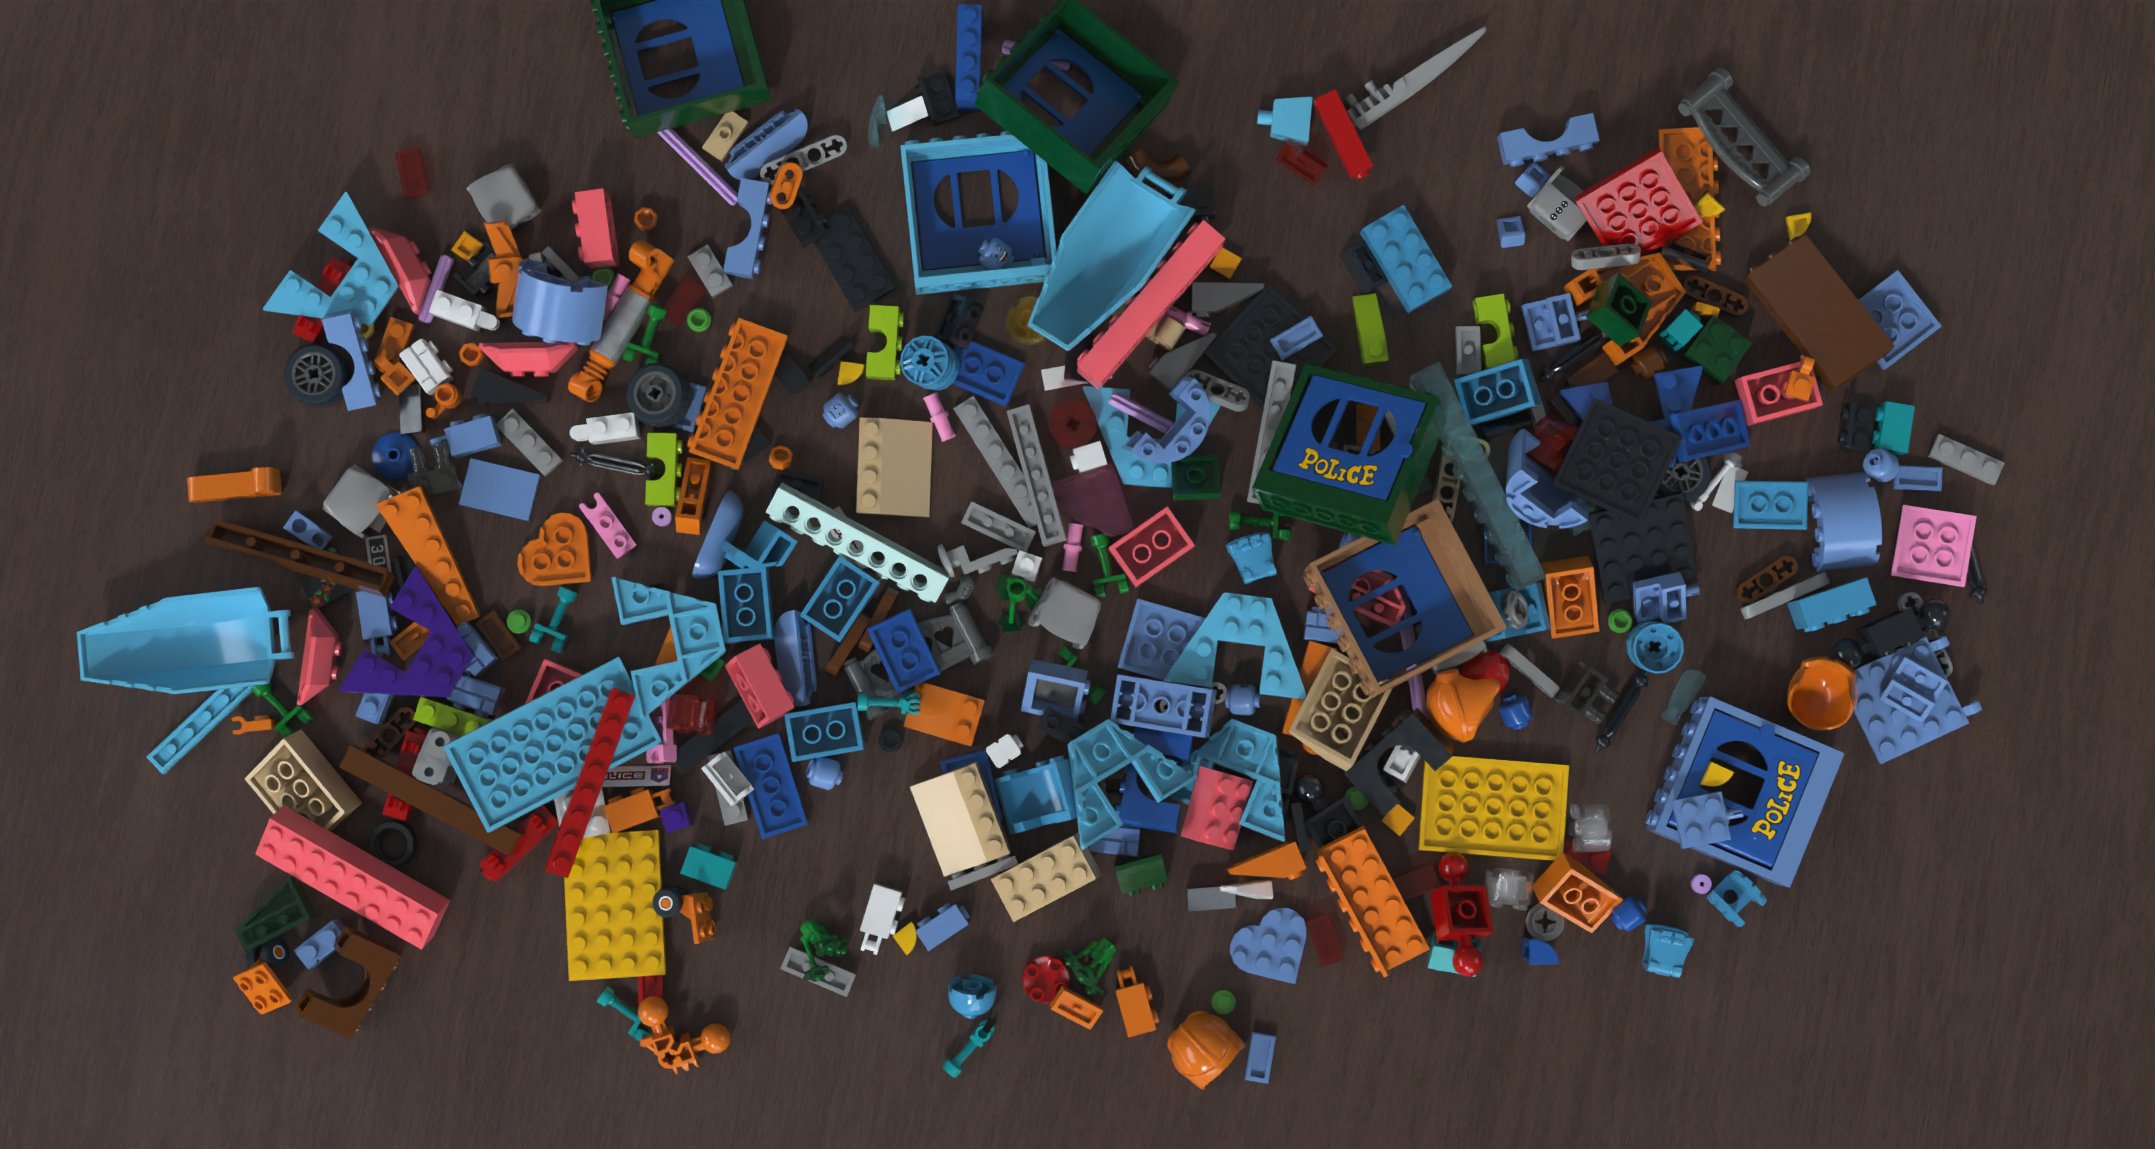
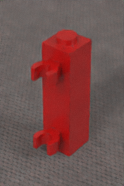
M1336 89L1314 99L1313 105L1350 180L1356 178L1358 181L1369 176V171L1373 168L1372 162Z
M332 257L323 270V275L316 288L331 297L354 263L343 257L340 260ZM300 315L292 331L293 334L311 343H321L326 334L322 319Z
M415 727L414 731H406L396 764L398 768L412 774L419 752L429 732L428 730ZM388 793L382 814L407 821L411 820L414 806Z
M548 804L541 805L516 828L525 835L521 838L513 855L510 854L508 856L494 849L479 863L482 867L481 873L488 880H500L559 825L557 814Z

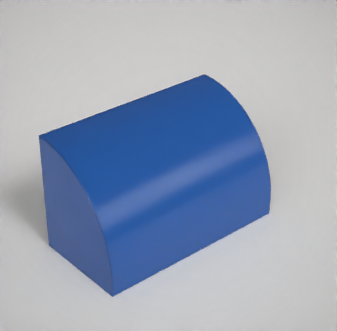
M1522 937L1524 962L1530 965L1559 964L1557 953L1549 944L1533 937Z

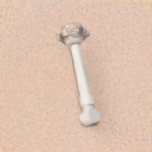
M1734 451L1729 453L1723 452L1725 465L1710 481L1706 491L1699 498L1689 503L1691 508L1697 511L1701 510L1703 507L1702 503L1707 500L1711 491L1729 468H1741L1743 466L1740 462L1742 458Z

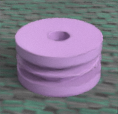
M658 507L652 513V520L658 526H667L672 521V513L665 507Z
M1703 874L1695 875L1690 883L1692 890L1700 894L1707 893L1712 886L1710 878Z

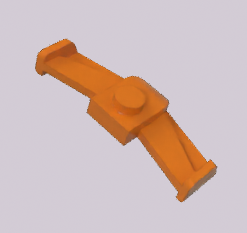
M507 220L485 222L483 224L496 254V257L488 258L490 282L499 283L494 316L496 318L510 317L513 315L519 263L524 259L521 258Z

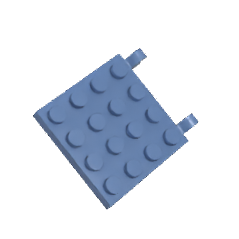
M1941 636L1931 642L1928 641L1927 637H1922L1918 639L1919 642L1911 646H1903L1891 655L1882 656L1854 669L1856 672L1857 702L1853 712L1879 764H1883L1969 724L1966 717L1983 710L1979 701L1976 700L1961 707L1949 681L1935 700V705L1923 723L1879 699L1904 655L1946 677L1934 651L1950 645L1946 636Z

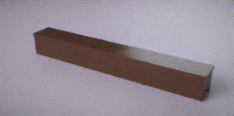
M214 518L211 520L213 524L208 536L204 538V541L212 548L387 598L395 577L384 567Z
M356 745L348 746V751L339 766L508 856L510 854L513 855L521 838L525 835L523 832L507 824L487 833L473 806L429 783L416 779L412 774Z

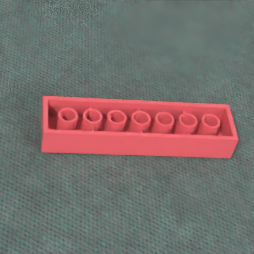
M1204 220L1199 225L1195 223L1189 229L1186 241L1184 243L1179 241L1171 251V258L1168 261L1164 259L1155 269L1154 278H1148L1140 289V294L1137 297L1133 295L1125 303L1122 315L1117 313L1111 319L1108 326L1109 330L1106 333L1101 331L1093 341V348L1090 351L1086 349L1077 359V372L1096 389H1101L1223 248L1225 238Z
M286 806L281 807L269 819L255 855L421 950L435 936L450 902L444 896Z

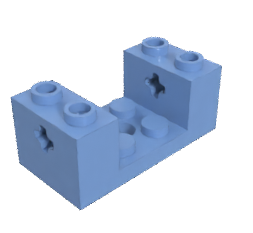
M1117 674L1110 720L1118 724L1210 738L1217 690ZM1159 699H1164L1168 703V709L1164 713H1159L1155 708V704Z

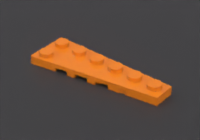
M419 485L376 503L378 510L456 625L459 626L463 622L480 617L481 614L422 486Z

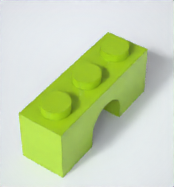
M1504 294L1475 298L1472 302L1476 325L1490 324L1497 332V339L1494 343L1485 344L1481 347L1484 370L1518 360V350L1516 346H1513L1511 337H1514V327L1512 322L1509 323L1507 315L1510 313L1509 300L1504 298Z
M870 305L869 330L870 332L884 334L887 337V344L880 352H867V379L896 380V374L900 375L901 365L900 360H897V353L902 351L903 337H899V327L904 325V313H900L899 306Z
M676 433L647 434V457L662 460L666 468L664 475L660 479L655 481L646 480L645 504L648 506L677 507L681 487H678V477H682V463H679V454L683 453V440L679 439V435Z
M420 697L413 717L415 721L459 736H463L493 720L451 707L448 704L428 697Z

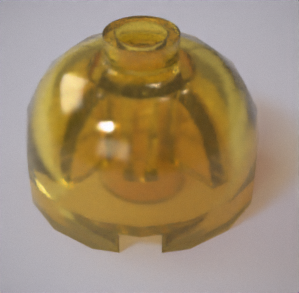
M1027 296L1018 300L1021 303L1016 308L1012 306L1006 319V329L1011 333V338L1019 343L1030 346L1040 344L1047 339L1028 327L1029 319L1038 299L1036 297Z

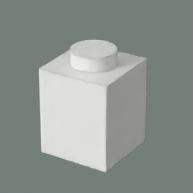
M1100 441L1073 449L1074 455L1070 456L1073 469H1078L1080 474L1107 466Z
M1019 550L1012 575L1035 582L1042 558Z

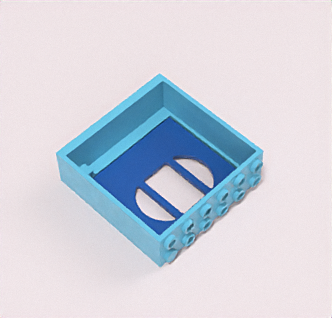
M1008 131L1001 132L1000 136L982 133L976 135V138L967 139V136H955L953 140L943 141V138L929 139L928 143L910 140L906 141L905 145H900L916 295L1044 282L1051 268L1053 257L1056 255V243L1047 163L1035 154L1047 259L1044 257L1033 151ZM911 162H913L918 210H915ZM989 170L995 225L964 228L962 226L957 174ZM998 170L1004 172L1013 180L1019 197L1015 213L1005 223L1002 221ZM947 175L950 176L955 219L954 228L948 226L940 219L934 207L935 190L940 181ZM917 225L920 226L924 270L928 271H922ZM992 238H998L1013 249L1012 255L1014 259L1008 269L990 270L979 262L981 253L978 252V249L984 240L989 242Z

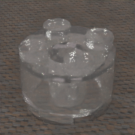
M1571 804L1570 813L1573 822L1568 823V833L1570 837L1574 836V853L1609 850L1611 847L1612 830L1608 829V822H1611V817L1607 804Z
M1486 868L1484 885L1487 888L1489 906L1502 908L1503 904L1513 905V909L1527 910V906L1531 904L1534 874L1527 872L1526 877L1520 875V870L1494 868L1492 872L1490 868Z

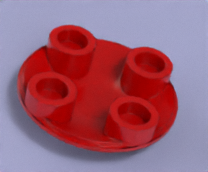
M1487 649L1485 653L1480 652L1464 662L1462 667V676L1468 679H1496L1499 681L1500 690L1498 693L1505 688L1509 680L1510 671L1507 661L1500 653L1491 649Z
M1042 955L1032 959L1026 965L1022 975V984L1025 992L1033 1001L1051 1003L1062 986L1067 989L1069 988L1070 974L1067 966L1060 959L1051 955Z

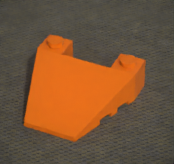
M1660 252L1640 257V262L1633 265L1589 269L1563 287L1566 294L1570 293L1572 303L1577 307L1595 295L1599 283L1620 273L1652 301L1639 337L1622 346L1617 345L1613 340L1602 346L1614 366H1617L1644 348L1647 341L1686 293Z

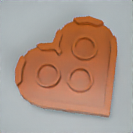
M570 513L551 515L545 521L543 527L540 528L539 539L528 542L518 555L517 566L521 576L527 582L536 586L592 582L588 532L583 521Z

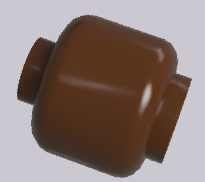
M1651 345L1633 355V364L1630 366L1636 377L1641 376L1644 380H1651L1656 373L1665 372L1668 360L1660 347L1656 348Z

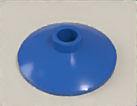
M392 432L382 436L376 442L372 451V461L374 467L382 476L393 480L404 479L410 476L418 467L420 450L417 443L410 436L400 432ZM392 451H397L398 456L396 459H391L390 454Z

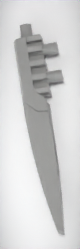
M1486 26L1424 62L1394 82L1391 87L1386 84L1378 90L1373 81H1369L1364 86L1370 96L1360 103L1353 93L1347 96L1345 100L1351 109L1346 112L1356 131H1361L1439 76L1486 32Z

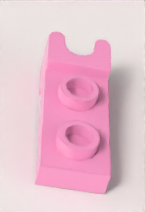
M597 492L594 494V498L597 501V506L594 509H590L585 503H581L579 508L589 519L614 556L619 559L636 547L637 544L601 493Z
M671 696L649 714L662 743L646 751L648 763L676 762L677 745H673V696Z

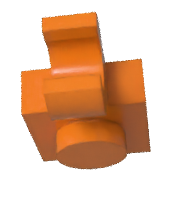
M382 354L374 360V366L384 373L380 379L397 396L415 381V377L399 361L392 365Z
M1806 356L1805 358L1802 357L1798 372L1790 371L1784 395L1809 401L1815 377H1811L1809 374L1815 359Z
M269 715L254 716V721H248L242 716L231 718L232 721H240L242 724L241 729L233 730V734L272 730L278 724L277 719H269Z

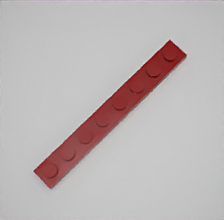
M613 687L609 691L544 870L565 878L569 877L635 698L634 694Z

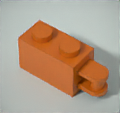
M640 787L630 791L632 796L623 799L622 795L609 799V804L603 806L612 833H617L660 817L661 813L659 810L676 803L671 799L669 794L671 792L670 788L653 794L652 789L645 791L644 787ZM656 797H661L663 805H657Z
M1132 965L1125 970L1120 971V969H1116L1121 987L1116 988L1115 991L1128 1038L1156 1030L1155 1024L1159 1023L1156 1009L1151 1010L1148 1002L1153 1000L1150 987H1144L1143 981H1136ZM1132 978L1134 984L1124 986L1123 980Z

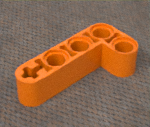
M261 467L251 469L252 471L189 477L187 478L189 502L195 503L282 494L280 470L273 467Z

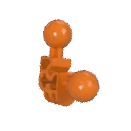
M649 996L638 1007L639 1019L643 1024L652 1027L653 1030L652 1035L640 1039V1045L652 1050L653 1054L658 1056L660 1065L667 1069L673 1068L676 1075H678V1068L680 1067L685 1071H690L691 1063H694L698 1068L700 1067L697 1052L706 1050L712 1054H717L726 1050L730 1044V1032L724 1025L719 1023L709 1024L703 1029L701 1035L695 1038H691L689 1032L681 1034L677 1042L674 1040L675 1031L673 1025L666 1026L665 1020L668 1017L669 1010L662 998Z

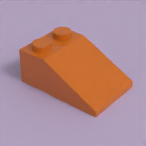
M1589 556L1542 562V581L1551 627V638L1599 632L1594 569Z
M924 682L915 685L914 691L920 694V697L916 698L921 703L919 707L914 709H920V712L916 715L907 712L904 727L972 747L985 700Z
M1293 840L1226 867L1227 872L1233 875L1288 877L1290 880L1302 876V870L1307 869L1297 844Z
M1563 852L1532 885L1541 904L1590 933H1593L1612 913V909L1623 901V898L1589 869Z

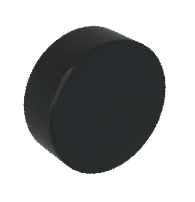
M886 729L879 736V745L886 752H896L902 746V735L895 729Z

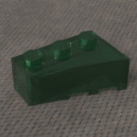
M289 875L234 931L244 951L248 952L318 916L300 880Z

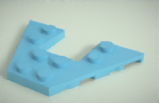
M345 192L318 231L358 258L331 297L290 270L263 307L264 311L322 319L326 314L354 308L355 314H359L362 324L373 325L395 294L399 285L349 194Z
M1083 386V391L1123 485L1171 488V462L1154 463L1134 457L1121 449L1131 438L1127 437L1129 414L1110 405L1109 398L1113 393L1117 392L1130 399V389L1101 387L1098 390L1095 387ZM1209 401V425L1221 405ZM1178 403L1176 408V421L1185 411V409Z
M611 577L621 625L669 615L678 661L631 671L640 719H644L726 652L719 613L715 603Z
M1224 592L1164 678V682L1212 688L1218 641L1265 646L1259 694L1305 700L1307 696L1272 598Z
M1109 719L1074 739L1067 745L1081 849L1084 850L1123 825V822L1097 784L1132 762L1157 803L1196 780L1198 776L1192 775L1177 766V762L1172 759H1166L1161 752L1150 745L1146 746L1134 738L1133 734L1126 730H1121L1117 724Z
M1231 719L1223 726L1222 730L1212 735L1208 742L1191 754L1190 764L1182 763L1179 767L1192 775H1197L1199 766L1213 770L1214 766L1218 765L1257 780L1239 824L1285 842L1277 736ZM1196 780L1168 797L1189 805Z

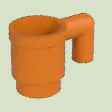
M449 383L439 385L435 390V399L438 403L434 408H428L426 415L432 419H437L446 408L453 409L459 406L462 402L461 390Z

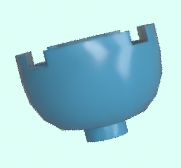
M974 974L969 975L970 979L962 980L961 975L956 976L948 984V997L952 1008L969 1019L977 1018L988 1012L996 998L997 986H993V980Z

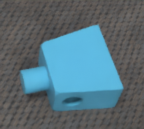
M1313 97L1275 99L1272 111L1258 110L1257 124L1271 125L1270 137L1307 146Z

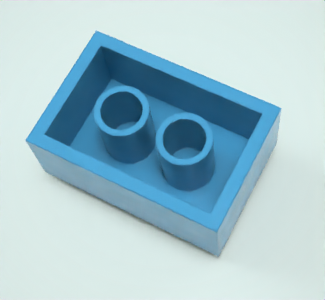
M1519 359L1454 380L1467 426H1475L1541 406L1529 359Z
M839 556L800 616L842 643L881 583Z
M769 568L718 571L724 643L773 640L774 624Z
M1867 577L1787 602L1796 630L1804 629L1805 632L1824 628V622H1827L1829 625L1848 619V614L1850 617L1871 612L1869 607L1877 605Z
M858 702L784 714L792 762L866 750L860 713L857 711Z

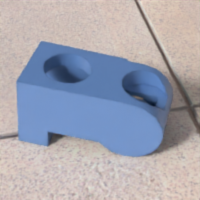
M299 510L293 513L283 527L311 547L324 550L333 538L329 532L318 526L317 523Z

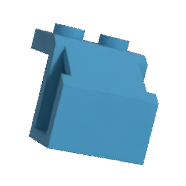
M764 520L744 552L725 540L720 549L726 552L724 557L743 569L746 565L750 569L755 570L761 567L782 566L798 541Z
M1541 582L1489 592L1507 628L1487 639L1486 642L1551 629ZM1513 590L1522 594L1529 609L1527 624L1519 629L1510 627L1508 620H1505V612L1502 611L1504 609L1502 601L1505 599V594Z

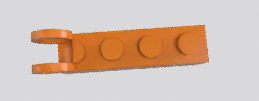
M1312 641L1307 642L1299 669V675L1306 695L1330 650L1334 649L1337 651L1336 648ZM1291 698L1281 733L1293 736L1288 730L1304 700ZM1302 742V746L1307 753L1318 755Z

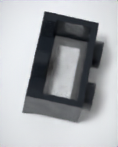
M486 241L482 244L486 247L477 258L472 256L467 263L470 266L461 275L458 273L453 275L477 298L480 295L486 296L493 288L490 282L488 258L496 257L493 247Z

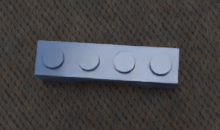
M1590 113L1569 118L1563 135L1554 141H1538L1532 138L1524 128L1500 133L1497 140L1503 165L1510 164L1511 167L1525 164V160L1533 159L1534 162L1548 159V155L1556 154L1557 157L1571 154V150L1579 149L1580 152L1594 149L1593 146L1598 143L1599 136L1594 115Z
M741 178L737 202L750 214L751 229L744 241L738 245L728 247L723 269L726 275L754 279L755 273L759 274L761 260L758 259L759 251L764 250L766 239L762 235L764 227H768L770 214L767 213L768 204H771L769 194L772 187L767 182Z
M354 308L326 314L322 318V323L328 343L337 344L345 348L354 361V375L342 387L348 411L376 405L382 393L379 383L374 381L375 367L373 361L368 360L366 352L369 351L366 338H362L360 332L362 322L359 314H355Z

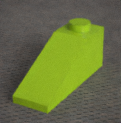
M1376 293L1353 296L1362 367L1386 364L1389 358Z

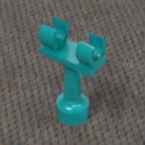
M560 586L557 593L560 601L553 614V619H551L548 627L535 623L529 641L539 644L544 632L556 636L551 650L561 653L568 635L558 632L557 628L565 613L566 606H568L569 602L575 601L578 593Z
M858 691L857 711H867L871 705L879 707L896 706L901 708V714L908 712L909 714L916 715L920 712V709H914L920 706L921 701L916 698L920 697V694L916 691H910L906 694V691H903L899 699L895 697L874 698L870 697L868 692Z
M607 986L597 1002L604 1007L612 1005V1007L614 1006L615 1009L620 1010L621 1013L633 1020L634 1025L628 1034L638 1041L642 1037L649 1036L646 1031L638 1027L642 1022L638 1017V1012L615 997L616 991Z
M988 1019L980 1022L979 1026L969 1037L971 1040L954 1059L949 1057L942 1064L943 1069L950 1076L957 1078L963 1071L961 1065L966 1058L969 1057L977 1046L981 1048L985 1041L991 1037L995 1030V1025L990 1031L983 1029Z

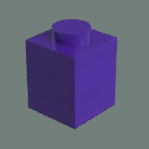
M687 802L660 810L667 833L694 825Z

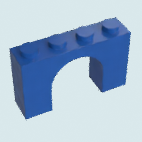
M958 4L955 93L958 112H981L974 104L978 97L976 91L981 86V42H983L984 27L982 5Z
M1136 727L1135 733H1131L1146 746L1150 745L1161 752L1166 759L1190 764L1194 742L1193 736ZM1132 762L1126 765L1124 770H1127L1126 779L1121 780L1120 793H1123L1122 802H1117L1116 813L1123 822V825L1177 833L1181 814L1180 805L1166 802L1157 803V801L1144 796L1138 788L1139 773Z

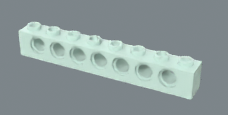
M781 483L766 510V513L770 514L769 517L778 523L785 522L796 533H805L811 536L815 543L822 546L826 544L832 547L836 554L842 557L847 555L854 559L858 566L862 568L869 567L875 570V573L883 579L887 580L890 578L897 582V586L906 591L912 590L918 593V597L924 601L936 603L950 577L942 567L784 483ZM788 507H797L799 509L800 514L792 515L789 512ZM812 517L818 518L821 526L815 527L811 525L809 519ZM831 529L840 530L842 537H833ZM852 541H861L863 543L864 548H854L852 545ZM873 552H882L885 559L881 561L876 560ZM902 563L905 565L906 570L899 572L895 569L894 564ZM915 575H925L927 578V582H918L915 578Z

